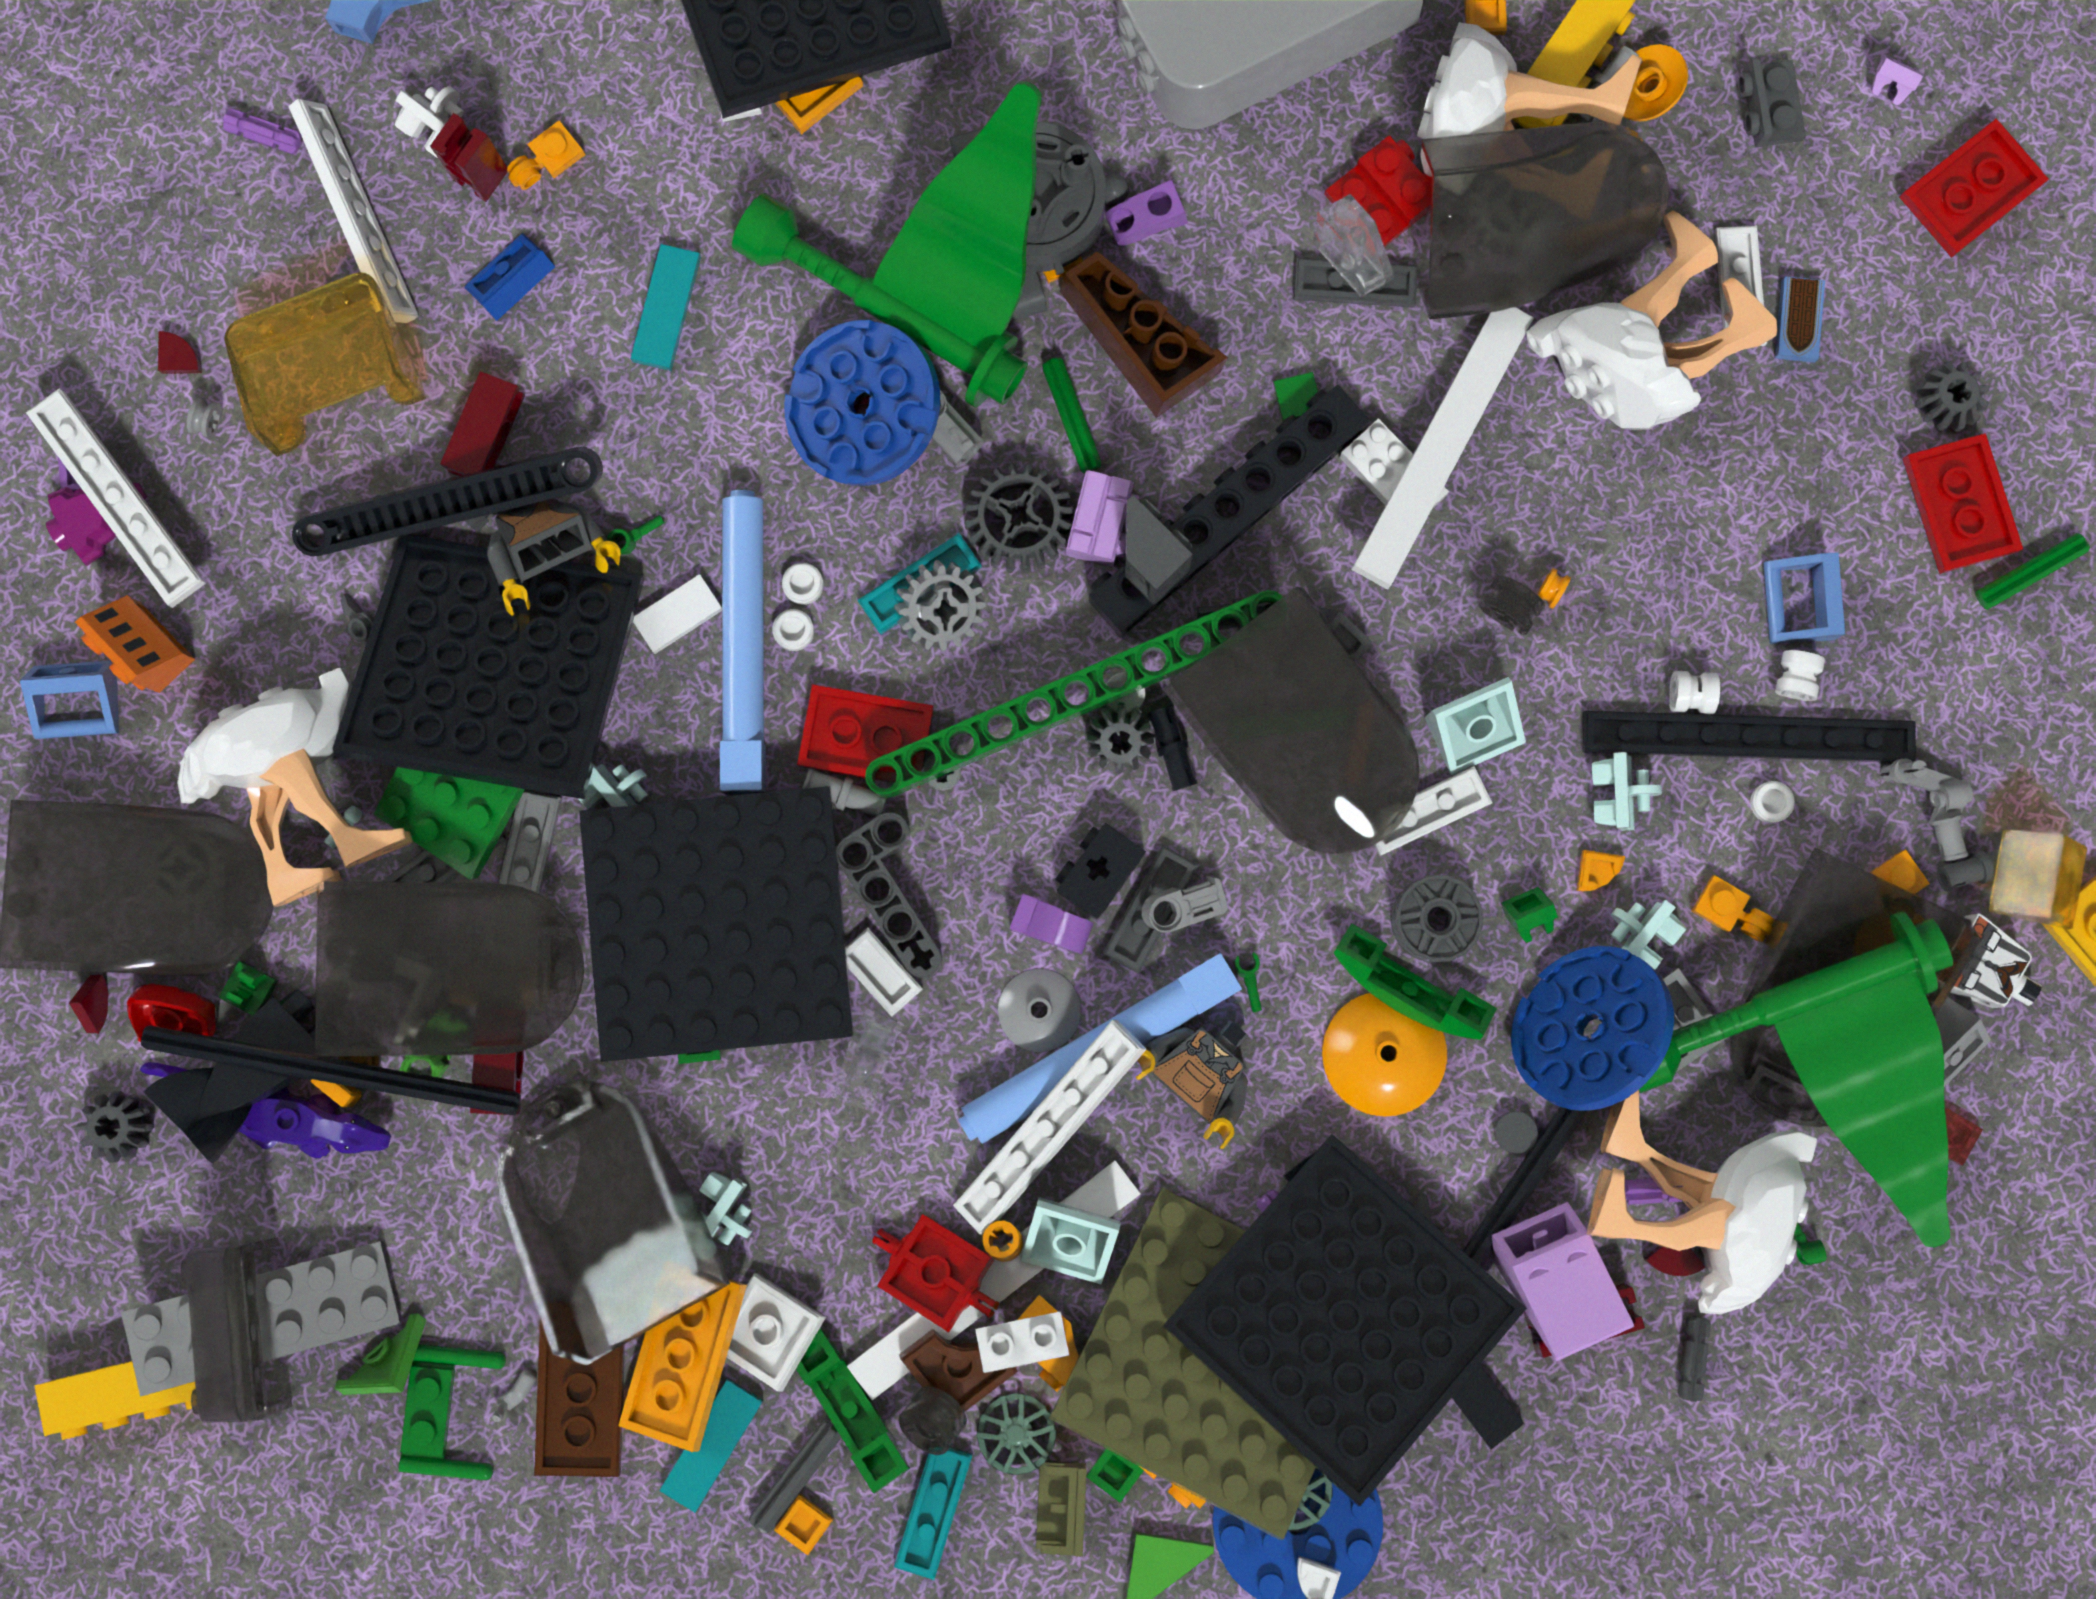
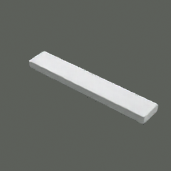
M302 99L295 100L289 105V109L381 320L408 323L418 317L416 308L327 105Z
M57 389L26 412L168 606L175 607L206 584L63 390Z
M1112 1020L953 1205L980 1235L984 1234L990 1224L1002 1218L1147 1050L1118 1020Z

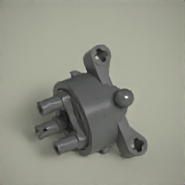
M1037 122V174L1027 234L1026 276L1021 298L1010 322L1047 311L1044 293L1037 272L1054 270L1056 275L1064 273V266L1074 262L1090 251L1101 233L1105 204L1110 206L1118 205L1124 202L1129 194V185L1126 179L1117 173L1105 176L1097 154L1082 137L1063 126L1053 123ZM983 128L950 137L954 158Z

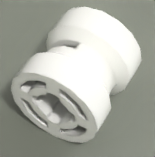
M1784 651L1781 665L1786 672H1783V676L1777 680L1775 693L1802 701L1817 700L1819 686L1816 683L1817 678L1815 676L1823 672L1825 658L1805 651Z
M1675 670L1670 680L1669 706L1672 712H1686L1688 709H1697L1703 714H1714L1716 712L1720 698V679L1717 673L1704 672L1700 676H1692L1688 671Z

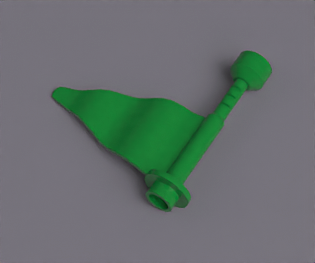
M1019 81L1010 90L979 134L925 189L881 261L874 278L861 276L801 239L795 211L767 193H762L756 197L742 215L733 235V250L761 267L776 264L787 259L852 298L855 306L883 323L907 333L922 347L970 375L972 379L966 391V403L977 408L990 397L1004 405L1018 388L1028 367L1026 361L1014 355L1018 338L1009 331H1006L1017 308L1025 283L1027 234L1037 174L1036 129L1042 100L1041 92L1034 84L1028 81Z
M1904 911L1892 914L1890 916V923L1895 938L1894 942L1755 994L1752 1000L1673 1030L1671 1043L1662 1063L1653 1076L1639 1089L1640 1094L1672 1082L1682 1060L1681 1055L1759 1025H1774L1796 1074L1825 1122L1853 1157L1890 1197L1912 1226L1921 1242L1926 1247L1935 1248L1945 1244L1950 1239L1946 1202L1949 1159L1944 1101V1052L1941 1035L1926 994L1938 990L1935 972L1953 966V959L1947 941L1933 918L1913 924Z

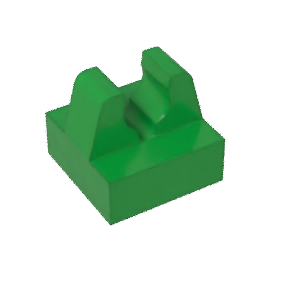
M1539 887L1501 902L1506 918L1526 943L1532 941L1530 930L1541 925L1547 934L1553 932L1554 919L1558 918L1554 903Z
M238 961L219 998L253 1016L267 1003L279 980L244 961Z

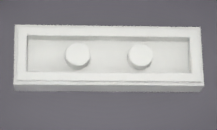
M1757 225L1718 227L1714 230L1715 245L1718 253L1717 267L1723 329L1729 327L1724 315L1730 311L1722 289V283L1727 279H1737L1764 306Z
M1475 766L1370 814L1362 818V821L1379 856L1484 808L1492 804V801Z

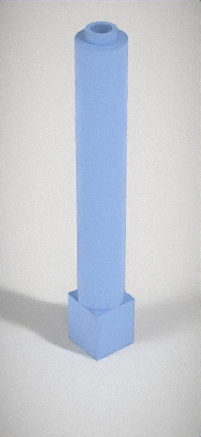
M733 490L730 492V497L722 499V741H720V791L725 795L766 792V745L764 744L763 499L755 497V492L751 490Z
M1219 953L961 1107L964 1116L959 1118L958 1121L970 1141L978 1137L983 1144L1030 1116L1112 1020H1118L1145 1046L1154 1038L1176 1029L1242 988L1222 954Z

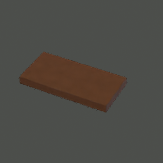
M540 1303L535 1476L619 1477L621 1475L622 1427L618 1425L623 1411L626 1304Z

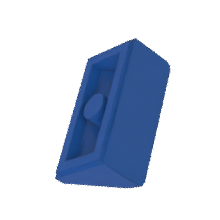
M522 233L467 283L464 288L497 321L552 271L555 265L535 243Z

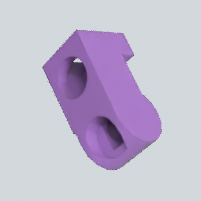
M1172 180L1128 198L1127 201L1114 206L1105 214L1118 246H1126L1171 227L1174 229L1188 224L1186 212Z
M1022 894L1009 929L1010 931L1068 951L1083 954L1094 923L1065 912L1061 908L1040 901L1037 898Z

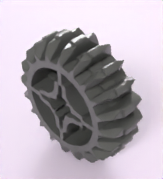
M1015 463L1009 464L1010 475L1003 476L999 467L994 468L995 482L992 483L985 476L980 478V484L985 492L978 489L970 491V497L979 504L970 503L965 505V513L974 516V518L964 521L965 529L976 531L968 538L971 545H978L984 542L978 550V556L985 558L993 552L990 563L994 568L1000 565L1002 558L1006 559V571L1008 573H1013L1015 561L1022 562L1023 573L1030 572L1029 560L1035 559L1039 569L1045 568L1044 553L1051 559L1057 560L1059 553L1053 545L1055 543L1060 547H1067L1068 539L1060 532L1070 533L1073 524L1064 519L1074 515V507L1061 506L1070 499L1069 492L1062 491L1055 494L1061 486V481L1055 478L1046 484L1048 470L1043 468L1034 477L1032 476V464L1029 463L1024 467V474H1017ZM1009 489H1028L1017 500L996 499L999 494ZM1039 495L1046 499L1052 509L1054 519L1051 528L1043 524V519L1035 515L1033 511ZM1027 505L1026 520L1028 522L1023 524L1021 521V526L1015 525L1012 530L1013 521L1011 513L1015 511L1018 515V510L1024 511ZM988 509L995 512L996 516L1005 523L1002 531L1003 536L999 542L994 539L986 527L985 517ZM1023 535H1032L1036 538L1040 536L1043 538L1040 542L1030 547H1011Z

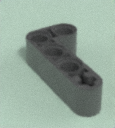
M886 812L840 841L836 849L837 861L905 968L915 977L928 979L940 971L942 955L883 863L906 847L910 840V829L907 822L896 813ZM889 822L898 823L902 827V835L895 843H885L880 838L882 827ZM855 844L865 846L867 850L866 860L858 866L847 864L845 859L847 850ZM876 879L886 880L890 886L888 896L881 901L871 900L867 893L869 884ZM900 913L909 915L912 920L911 930L903 936L894 935L890 930L891 919ZM920 932L924 936V939L916 941L920 949L925 953L932 951L934 954L929 960L932 967L928 970L921 966L913 967L912 963L916 961L917 957L910 946L904 952L900 948V945L913 941Z

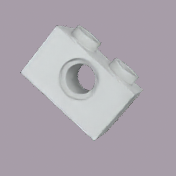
M1061 1311L975 1329L984 1373L1069 1356Z

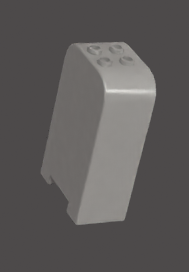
M1117 0V23L1120 35L1118 42L1126 59L1131 60L1135 66L1137 77L1146 94L1150 93L1157 108L1164 117L1181 128L1201 129L1212 126L1266 98L1271 99L1278 92L1347 58L1352 59L1359 52L1417 24L1423 0Z

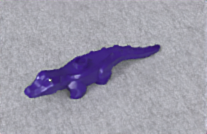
M148 1062L143 1064L140 1071L148 1075L165 1077L187 1071V1069ZM287 1087L253 1104L239 1131L263 1149H269L276 1143L282 1142L298 1145L301 1151L313 1158L327 1156L331 1151L328 1144L341 1153L353 1154L364 1151L385 1150L389 1147L391 1139L389 1131L371 1123L363 1116L353 1113L335 1114L336 1109L340 1105L325 1093L305 1098L290 1095Z

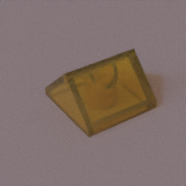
M2003 830L1989 912L2073 929L2088 847L2066 835Z

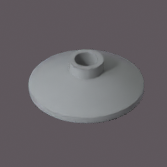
M1032 969L1014 977L1004 988L998 1004V1017L1006 1036L1017 1046L1033 1052L1050 1051L1062 1046L1076 1031L1081 1016L1080 1000L1073 985L1062 975L1047 969ZM1043 1002L1047 1006L1048 1011L1043 1018H1036L1032 1015L1031 1008L1034 1003Z

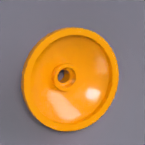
M1367 993L1349 1001L1332 1018L1323 1039L1322 1060L1329 1083L1339 1097L1348 1105L1370 1115L1396 1116L1418 1108L1437 1090L1446 1070L1447 1044L1443 1032L1408 1018L1383 1003L1371 993ZM1386 1045L1392 1046L1395 1050V1057L1390 1062L1383 1060L1381 1057V1050Z

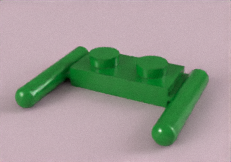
M418 1345L409 1375L399 1472L484 1481L491 1479L493 1467L489 1463L444 1459L446 1454L455 1365L502 1369L506 1364L504 1353Z

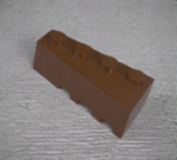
M1098 251L1064 274L1060 293L1156 418L1221 373L1228 359L1226 355L1217 348L1213 350L1200 339L1201 335L1189 325L1185 327L1167 312L1168 308L1157 299L1153 301L1143 293L1134 280Z

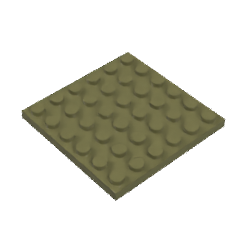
M1162 1188L1049 1419L1276 1539L1283 1540L1315 1467L1162 1327L1245 1233V1230Z

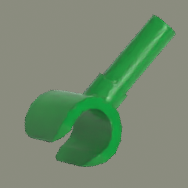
M658 515L629 532L615 529L608 534L607 540L614 542L624 535L626 544L620 549V555H627L635 549L636 541L663 525L664 521Z
M1252 952L1255 967L1250 971L1243 970L1239 965V956H1237L1235 971L1240 977L1244 978L1252 1012H1258L1262 1010L1256 974L1260 967V959L1257 954Z
M1797 1223L1794 1240L1797 1242L1796 1253L1798 1260L1804 1265L1825 1262L1827 1256L1822 1241L1813 1240L1807 1242L1805 1233L1802 1231L1799 1223Z

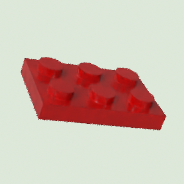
M1996 118L1904 191L1899 198L1952 258L2045 184L2049 178Z
M1986 433L1908 454L1902 458L1939 574L2011 555L2023 550Z
M812 684L797 765L802 768H812L814 770L865 778L867 767L875 759L930 735L934 705ZM926 750L918 752L913 758V767L917 771L923 772ZM891 767L881 768L875 775V780L895 783L897 778L896 770Z

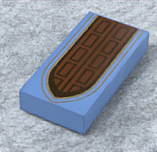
M1787 276L1781 280L1775 358L1814 363L1819 359L1825 280Z

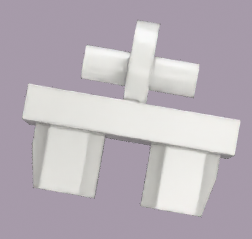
M451 86L443 88L440 92L433 87H429L425 96L432 101L430 103L420 94L410 96L407 92L401 90L395 101L403 107L394 125L405 134L414 138H418L425 125H428L434 131L424 147L438 158L430 145L449 120V115L452 116L455 113L459 117L463 116L464 111L457 106L459 92Z

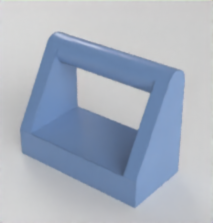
M1821 553L1763 562L1770 644L1833 641L1845 635L1839 553ZM1812 569L1817 628L1786 632L1781 570Z
M110 660L33 666L20 680L34 738L47 739L119 733L117 677L109 669L113 662ZM98 691L104 718L45 722V694Z

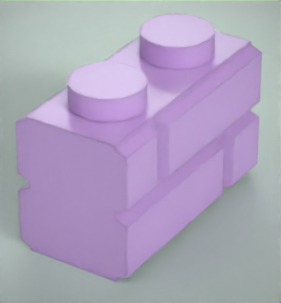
M1090 470L1086 471L1066 547V556L1114 567L1116 557L1123 558L1125 556V533H1122L1126 519L1127 500L1132 495L1139 500V495L1132 494L1134 482Z

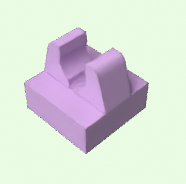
M1884 54L1876 69L1872 92L1878 96L1885 85L1895 81L1897 92L1892 99V103L1899 105L1912 91L1916 90L1923 78V74Z

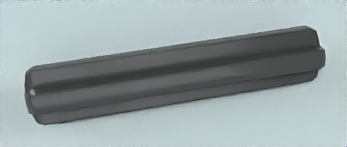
M827 1421L821 1422L750 1515L749 1522L755 1529L765 1534L770 1532L841 1439L840 1434L832 1423Z

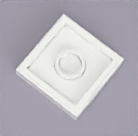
M754 1273L747 1284L727 1358L776 1391L783 1392L826 1317L758 1273Z

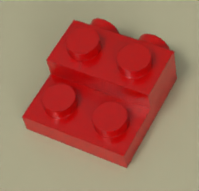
M1390 135L1358 159L1357 165L1328 187L1324 193L1375 255L1435 208L1441 198L1438 192L1441 189L1440 183L1416 167L1412 162L1415 159V155L1404 140L1400 139L1395 142Z

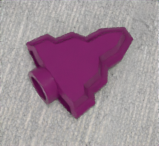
M138 482L132 483L145 500L147 496L141 484ZM64 487L48 494V502L54 518L46 522V528L56 545L62 551L72 548L85 566L90 565L105 554V545L117 536L82 488L73 491L68 487Z

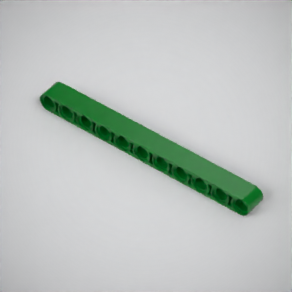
M1267 590L1259 592L883 755L872 761L867 767L865 774L866 783L880 797H895L1257 640L1280 628L1287 616L1288 607L1286 600L1276 591ZM1261 603H1271L1278 609L1279 616L1271 622L1263 621L1257 615L1256 607ZM1233 619L1239 624L1241 633L1235 638H1226L1219 632L1218 624L1222 620ZM1189 635L1198 637L1203 645L1202 651L1195 655L1186 654L1180 648L1179 642L1181 639ZM1148 652H1157L1164 658L1165 665L1159 671H1148L1142 665V657ZM1112 668L1124 671L1127 676L1126 683L1120 688H1110L1103 680L1106 671ZM1072 685H1082L1087 689L1089 697L1086 702L1080 705H1073L1067 701L1065 692ZM1036 701L1045 702L1051 709L1050 715L1044 721L1037 722L1031 720L1027 715V709L1030 704ZM996 718H1006L1012 723V731L1005 738H995L989 733V725ZM960 734H967L974 740L972 750L965 755L955 754L951 750L952 740ZM920 751H930L935 755L934 766L925 772L914 769L913 758ZM891 767L896 770V782L889 788H879L875 784L876 773L881 768Z

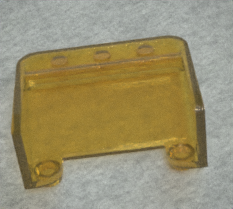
M358 272L239 318L230 324L226 330L224 341L246 427L276 457L293 451L305 440L306 431L301 417L385 385L388 395L400 405H411L426 399L419 374L380 287L373 277L367 273Z

